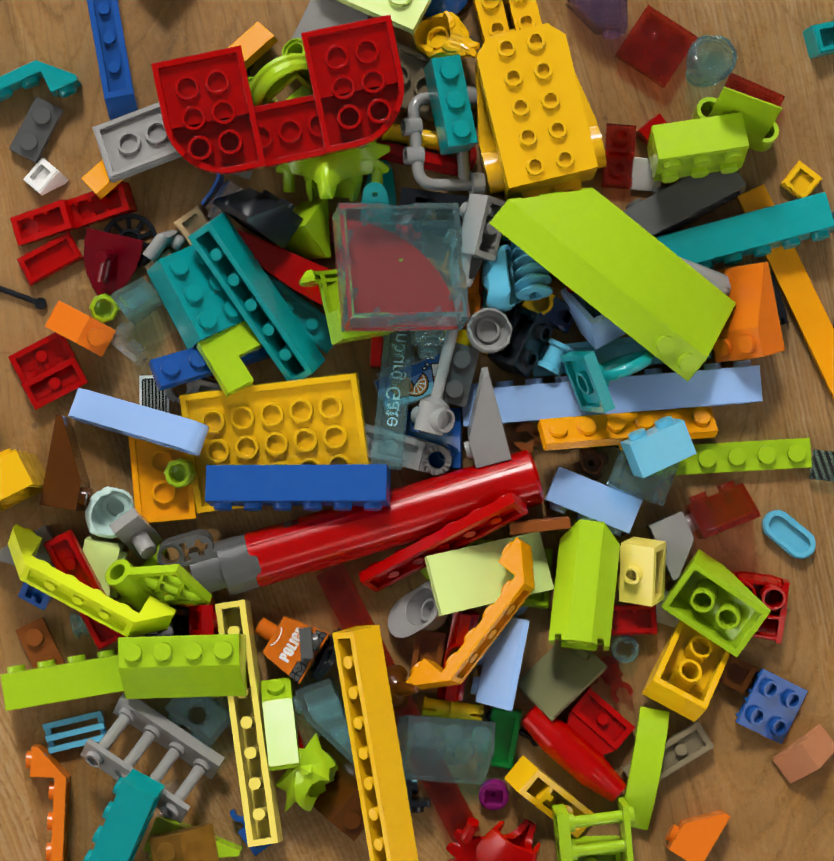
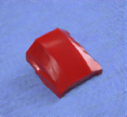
M732 571L731 573L771 610L752 637L771 640L781 644L786 620L789 580L769 574Z

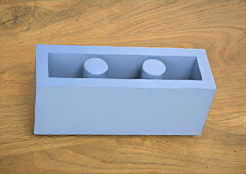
M560 466L557 467L544 498V501L550 503L549 509L564 515L566 510L577 514L576 520L578 521L582 519L605 522L611 533L618 537L621 536L622 532L625 534L630 533L643 501Z

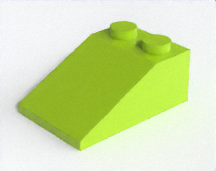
M698 549L670 588L661 605V608L736 658L771 611L723 564Z

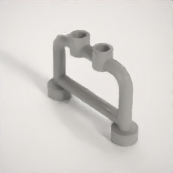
M467 86L471 110H476V86ZM428 92L419 93L414 96L408 105V118H402L401 134L402 136H409L410 147H404L403 162L405 165H412V173L418 185L432 191H468L469 194L484 195L486 189L485 175L482 172L470 173L468 151L457 153L459 179H432L425 174V150L422 147L421 139L423 123L419 110L423 104L431 103Z

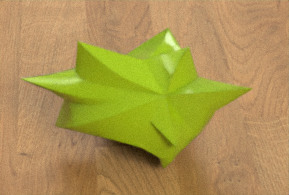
M317 733L312 737L305 749L299 748L300 767L287 769L275 784L276 787L286 791L284 813L295 802L302 809L311 812L317 797L326 791L325 785L334 781L335 772L339 770L332 756L322 750Z

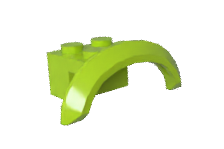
M340 269L326 271L308 270L299 281V285L303 287L319 286L332 345L384 336L400 329H345Z

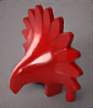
M470 817L463 830L457 829L454 832V837L458 843H449L446 846V850L454 857L447 861H537L541 843L538 842L532 850V840L537 824L525 819L516 830L503 835L501 830L505 822L500 821L485 836H474L479 821L476 818Z

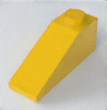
M524 755L504 777L519 794L552 819V805L564 804L568 813H573L574 816L594 814ZM587 827L575 828V832H571V834L578 839Z

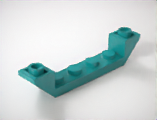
M35 60L0 76V102L12 97V92L22 87L30 89L40 83L39 79L43 77L55 98L58 96L66 98L77 92L76 88L82 86L75 74Z

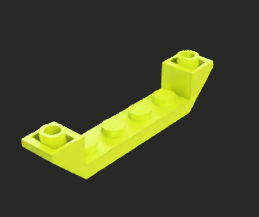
M17 524L14 525L8 546L21 581L126 637L167 630L170 626L176 609L170 607L165 601L149 596L140 613L132 610L127 604L113 600L101 590L93 589L80 582L73 575L65 574L52 567L48 562L35 558L42 537L36 535L35 532L28 528H23Z

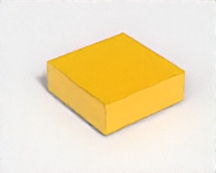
M799 160L780 183V186L797 199L809 196L823 178Z

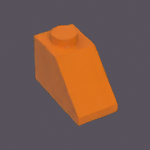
M58 300L45 324V327L101 357L116 332L111 327Z
M718 810L682 819L678 825L673 824L665 836V840L668 842L665 846L668 850L686 861H705L731 816L723 810Z

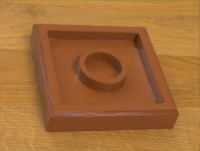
M566 515L515 520L507 524L510 535L571 528L570 518Z

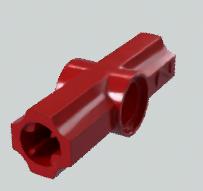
M469 609L453 613L445 647L443 669L446 667L445 663L450 657V653L455 649H460L464 644L466 634L471 629L477 627L479 612ZM467 677L460 685L438 687L437 697L452 702L462 701Z

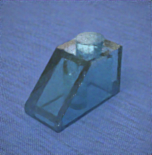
M144 277L110 295L127 319L135 325L163 305L152 281L148 283Z

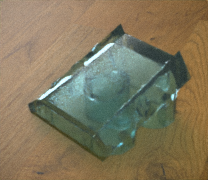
M620 450L606 485L645 502L663 506L680 461L650 476L641 478L633 476L625 453Z

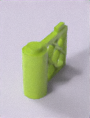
M119 559L113 562L105 573V581L139 612L149 596L165 601L169 605L193 604L194 606L209 605L212 594L180 564L134 567L126 559Z

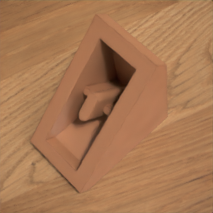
M819 723L773 757L772 760L791 784L820 769L834 753V742Z

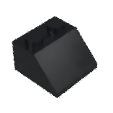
M248 188L216 198L212 203L250 232L282 249H285L303 221V218L294 212L296 207L283 198L279 200L277 196L265 189L260 193L252 188Z

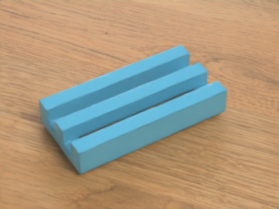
M102 710L42 724L46 734L45 739L48 743L49 754L84 746L89 738L95 742H100L107 733ZM93 718L98 720L97 724L55 734L52 733V728ZM99 729L101 735L55 745L54 742L57 739Z

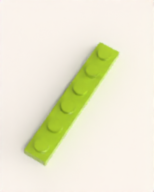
M810 438L693 444L697 454L647 477L811 468Z

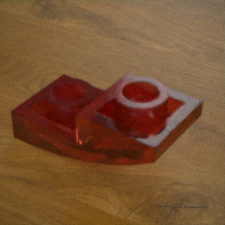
M607 123L604 144L606 167H603L601 187L630 189L632 187L636 125Z

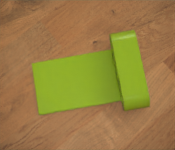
M724 86L718 99L713 97L701 99L692 114V119L706 117L702 114L701 110H709L710 114L708 117L742 112L749 149L764 152L771 148L779 135V127L775 120L782 107Z

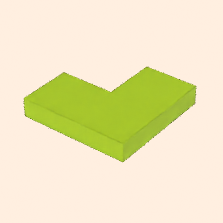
M246 321L240 322L197 343L196 348L226 397L253 384L254 379L241 360V357L263 346Z

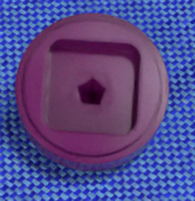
M489 779L481 784L479 787V801L484 808L499 810L507 804L509 790L503 781Z

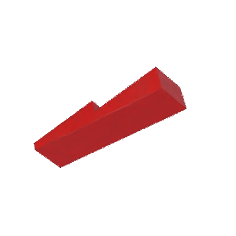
M121 181L102 199L91 191L68 200L62 199L11 217L10 220L18 246H24L64 234L68 231L113 219L121 214L136 212L137 207L130 184Z

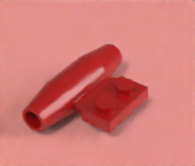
M588 688L569 710L567 723L557 717L554 721H551L536 705L523 717L520 722L539 747L580 784L609 802H613L625 789L627 784L606 760L604 755L617 750L635 727L591 688Z

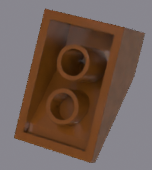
M56 415L40 505L84 511L85 506L88 505L92 497L93 489L89 488L90 482L72 420L65 416Z
M322 734L319 737L321 748L332 756L339 770L335 772L334 781L325 785L326 791L317 797L313 807L355 841L365 827L353 757L326 735Z

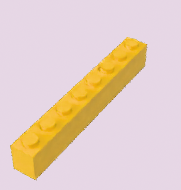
M362 625L334 632L332 636L370 861H419L380 626Z

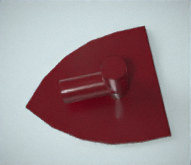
M87 228L83 258L87 276L98 295L107 293L113 296L130 281L137 270L144 240Z

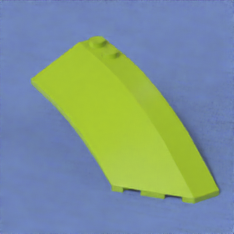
M593 187L570 192L560 191L539 194L538 196L508 199L489 222L536 262L687 382L708 358L736 305L731 298Z

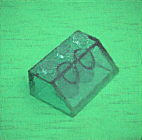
M415 715L399 717L397 734L405 779L483 785L494 755L496 722Z

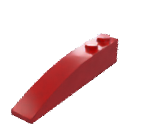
M236 229L263 270L295 293L323 307L319 286L303 287L299 285V281L308 270L326 271L331 269Z

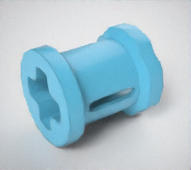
M550 338L548 350L542 361H538L536 365L548 373L560 377L562 374L560 369L563 366L561 355L574 350Z

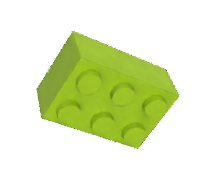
M738 112L653 125L647 145L653 182L661 180L663 183H671L677 181L680 177L686 176L703 178L709 175V173L719 171L722 174H730L742 168L749 148L743 113Z

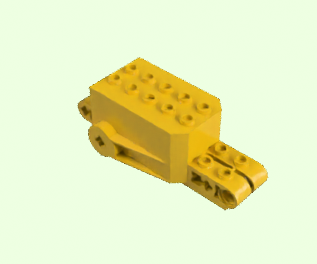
M472 0L483 44L476 55L475 86L477 90L479 154L489 194L504 191L505 198L508 200L517 197L528 198L538 196L539 194L560 191L570 192L582 189L581 182L592 180L598 168L606 167V155L596 117L574 70L566 34L548 23L542 24L536 0ZM506 5L507 10L509 12L512 29H509L504 6Z

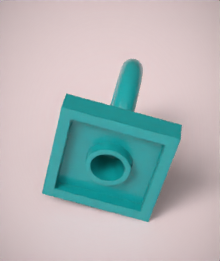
M648 350L628 353L602 364L598 363L594 351H570L561 355L581 411L606 413L615 409L608 389L609 382L642 370L650 365L654 358L653 354Z

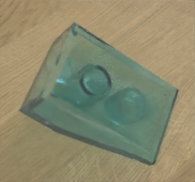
M329 675L319 681L316 680L299 686L295 691L296 695L292 698L298 715L304 714L306 721L354 765L345 709L333 676Z

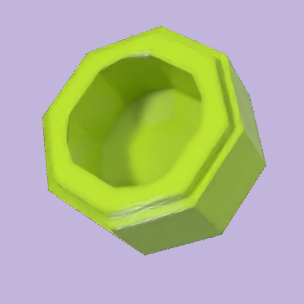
M107 293L95 296L89 306L92 317L102 323L114 320L120 310L117 299Z
M178 458L168 462L164 471L167 483L176 488L192 484L197 474L193 462L185 458Z

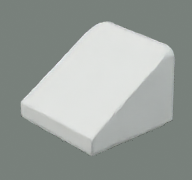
M634 157L632 160L630 190L653 192L660 187L661 180L653 182L649 158Z

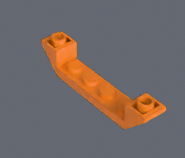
M35 744L31 746V751L26 753V769H30V777L54 778V782L49 783L48 798L53 800V812H49L47 818V830L52 831V840L46 846V861H67L71 775L52 754H49L43 744Z

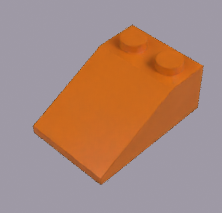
M768 261L717 270L729 277L731 290L728 297L736 305L713 347L716 363L765 357L784 351L785 346Z

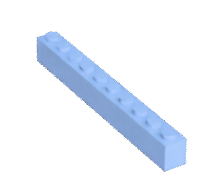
M751 360L733 362V367L722 368L721 363L704 364V370H697L688 382L675 371L672 373H662V368L645 369L644 375L633 376L631 374L609 382L608 389L615 409L606 413L582 412L568 376L555 377L554 383H543V378L526 379L525 385L514 386L513 381L495 382L496 387L493 388L503 424L539 421V419L712 407L759 403L763 401L760 365L751 366ZM478 383L471 385L466 408L461 407L463 428L469 425Z

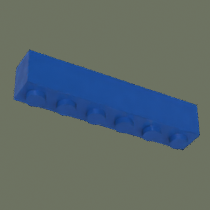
M387 464L206 465L205 502L210 506H214L216 511H231L232 506H244L243 509L246 511H261L262 506H273V510L290 511L292 506H303V509L307 511H320L322 506H334L333 509L337 511H350L352 506H364V510L380 511L382 506H390L391 469Z

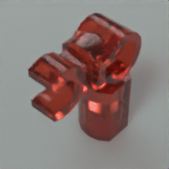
M611 655L599 657L608 668L586 689L599 683L598 679L602 677L605 684H610V696L616 703L620 702L616 691L621 687H624L630 696L633 695L631 685L621 679L623 673L617 659Z

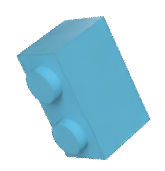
M672 416L663 417L654 422L655 427L645 430V428L635 430L628 434L629 439L620 442L633 476L645 478L697 454L684 420L672 418Z

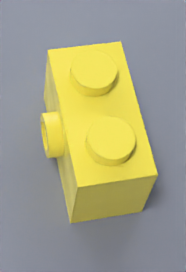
M633 536L622 542L619 552L620 574L616 582V588L619 591V601L650 607L663 601L665 592L666 541Z

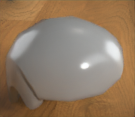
M483 308L475 312L469 319L466 329L467 338L471 346L481 353L493 354L503 350L510 343L512 325L507 316L498 309Z

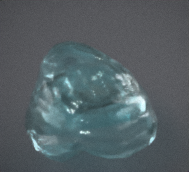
M702 35L697 38L690 46L686 57L687 70L685 78L687 82L694 87L704 88L725 80L736 66L737 50L730 40L723 36Z

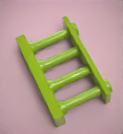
M621 796L617 797V811L574 816L573 813H568L564 804L552 805L557 861H577L578 857L622 852L623 861H634L631 824H635L633 806H629L625 798ZM612 823L620 824L621 839L580 845L571 842V832H575V828Z

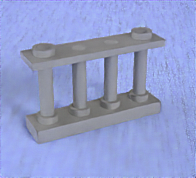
M123 693L113 711L118 716L117 720L99 743L89 738L80 756L90 766L101 769L118 781L121 776L125 778L132 769H135L133 767L150 744L156 741L166 748L168 752L149 776L150 778L161 782L178 758H181L193 767L174 795L166 789L163 790L156 807L166 818L181 823L191 807L184 802L203 775L212 780L225 757L141 700L126 699L125 693ZM132 725L141 731L143 735L126 758L122 760L108 750L126 726Z

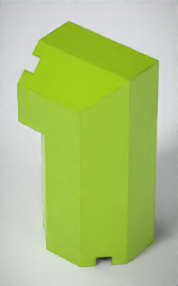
M580 519L560 538L549 644L555 645L556 639L561 641V647L597 651V645H604L603 651H609L620 544L605 522Z

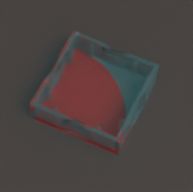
M338 203L332 220L342 332L462 330L470 318L466 275L461 261L462 234L459 204L414 203L397 206L384 203Z

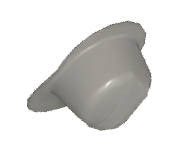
M430 581L423 583L415 590L403 596L390 610L388 629L396 638L405 639L421 630L434 631L445 623L448 615H438Z

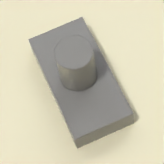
M134 507L109 525L114 534L142 559L154 556L157 552L155 545L163 540L159 533Z

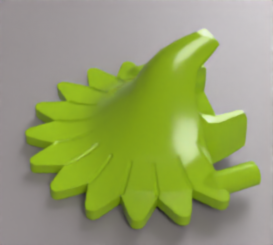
M375 141L365 147L281 164L276 167V172L283 173V192H295L294 174L304 178L309 202H312L315 198L333 199V197L350 198V201L354 202L358 199L363 175L371 174V183L378 182L383 185V174L388 173L390 167L378 158L389 153L391 147Z

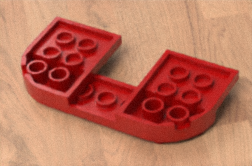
M391 14L301 33L313 95L255 107L253 105L241 45L152 63L151 67L163 124L171 144L187 162L196 168L213 174L231 175L354 150L375 142L394 124L400 112L404 96V78Z

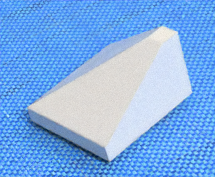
M43 157L23 179L41 195L69 181L68 178Z

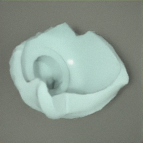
M108 486L93 494L85 510V519L89 532L104 538L112 539L117 537L109 525L131 508H135L133 496L124 489Z

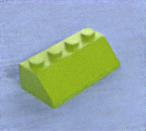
M246 635L119 637L118 669L125 698L247 696Z

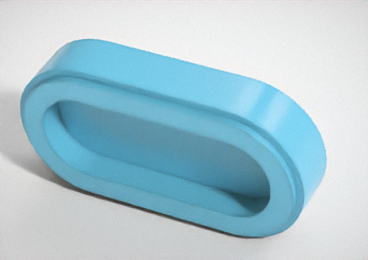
M773 510L763 517L761 522L763 533L791 557L804 559L812 555L816 547L814 536L790 515L781 510Z

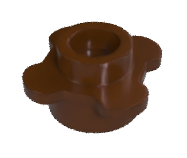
M592 447L582 448L580 460L574 464L575 471L579 474L585 473L589 475L592 480L600 479L602 477L601 470L609 461L608 455L593 451ZM590 460L594 461L593 466L589 465Z

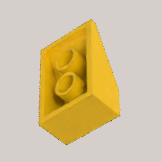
M678 620L651 671L642 694L695 722L707 710L730 653L681 620Z

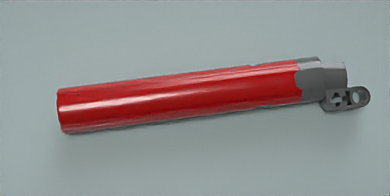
M523 450L510 454L511 459L479 468L473 465L392 489L390 506H382L380 511L364 510V506H352L350 511H337L332 507L298 517V519L281 522L218 542H214L212 534L204 529H197L163 540L160 544L157 561L159 565L180 564L182 567L189 565L191 575L209 593L227 588L230 595L233 596L311 571L314 572L418 541L421 537L431 535L444 528L446 524L458 521L469 515L474 509L482 508L494 502L496 498L512 492L526 503L527 508L542 504L544 501L543 489L531 453L528 450ZM197 539H200L201 543H207L204 551H200L199 547H194ZM183 543H186V549L190 548L188 556H185V546ZM172 547L178 550L180 556L175 560H169L165 558L163 551L166 548Z

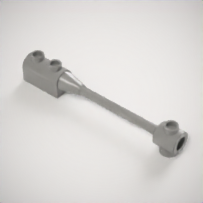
M469 194L468 202H464L460 206V216L463 218L461 231H457L453 236V245L456 248L455 253L457 254V287L453 305L456 311L458 327H447L431 396L421 399L419 406L414 407L411 412L414 430L443 436V433H448L454 426V413L442 398L468 289L471 287L482 261L495 262L502 233L489 222L505 204V201L495 197Z

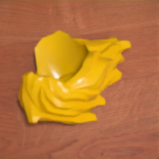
M447 10L421 21L413 35L416 48L430 59L453 55L475 58L478 54L476 50L480 47L479 42L469 38L470 34L459 17Z

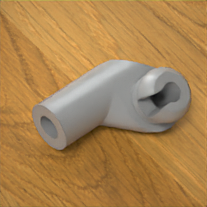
M176 230L159 233L148 245L143 255L152 262H155L162 251L169 246L176 251L180 250L185 243V238L179 235V231Z

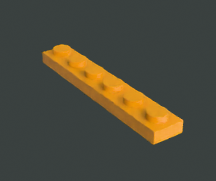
M711 406L539 419L537 425L544 451L621 445L620 442L629 439V433L641 428H645V430L655 427V421L667 416L684 420L691 439L715 438L718 433Z

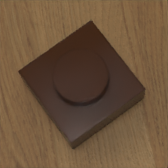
M730 654L719 682L744 694L758 668Z

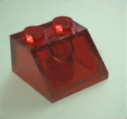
M731 480L716 486L718 492L707 496L706 491L689 497L691 503L684 505L687 515H690L696 529L694 532L697 539H706L761 516L743 483L735 485L734 481Z

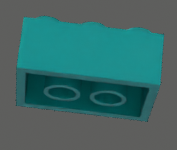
M193 245L158 259L147 270L187 349L196 347L198 342L245 321Z

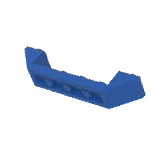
M87 0L104 99L109 118L113 120L140 109L134 91L119 1Z

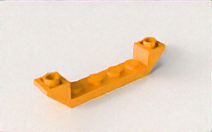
M516 537L514 541L509 542L503 549L502 557L498 562L514 574L515 577L503 586L497 601L486 608L482 615L483 619L477 627L471 629L466 634L464 644L458 652L453 653L447 659L445 669L436 662L424 658L413 666L410 671L411 676L406 683H412L421 690L463 683L535 589L532 547L527 542Z

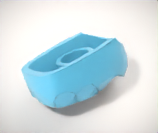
M507 244L499 246L495 262L484 260L482 283L487 291L486 306L488 308H496L501 312L511 310L522 301L516 297L514 291L515 282L513 280L514 271L512 269L513 260L511 257L513 250Z

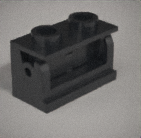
M516 305L511 309L507 317L512 325L510 343L501 351L493 354L488 353L487 357L501 370L529 378L555 326L541 312L536 313Z

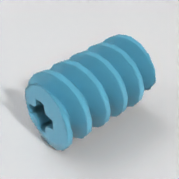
M511 241L516 297L520 300L531 301L552 295L553 289L548 286L551 284L552 278L547 275L550 272Z

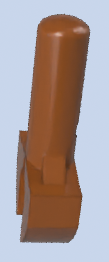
M524 422L514 430V432H527L530 436L534 437L526 443L513 442L519 450H528L530 453H533V447L537 444H542L540 434L534 428V422Z

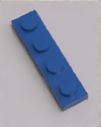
M196 347L151 359L149 362L150 370L159 391L213 375ZM264 347L241 357L245 366L270 359Z

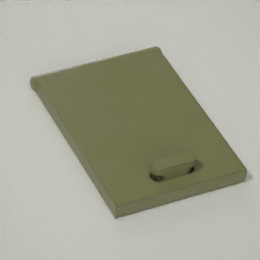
M559 641L518 680L517 687L551 721H554L608 667L592 651L561 647V641Z

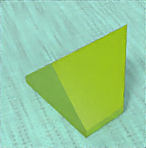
M328 199L301 202L296 206L294 212L303 218V221L285 248L310 261L331 258Z

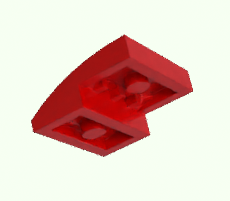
M56 332L8 356L35 410L88 383L87 377L69 341Z

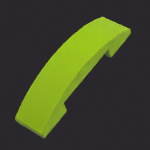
M644 706L639 707L634 734L635 741L623 797L628 805L634 808L635 824H631V827L648 830L661 774L670 712Z

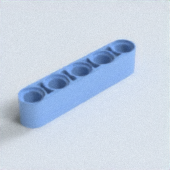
M82 388L77 389L68 417L88 425L195 456H200L209 430V426L198 421Z

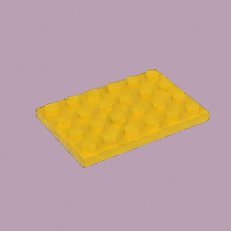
M358 372L250 385L227 397L222 389L179 395L182 417L209 426L200 456L188 454V459L193 462L197 473L192 483L197 513L216 511L214 506H210L205 502L206 465L370 464ZM232 506V509L243 508L244 506Z

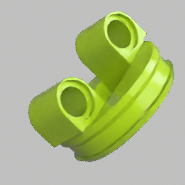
M294 38L289 40L282 49V56L267 63L254 77H248L254 107L278 102L275 96L295 79H298L303 85L286 100L313 95L302 39Z

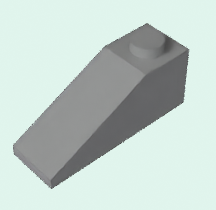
M488 367L481 368L467 429L469 441L464 442L468 460L474 458L476 468L511 459Z

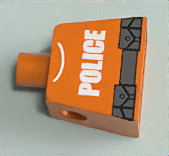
M286 615L278 626L263 617L254 633L269 641L262 653L295 682L300 684L319 651H314L313 659H301L299 628L312 627L313 633L319 634L320 649L330 633Z

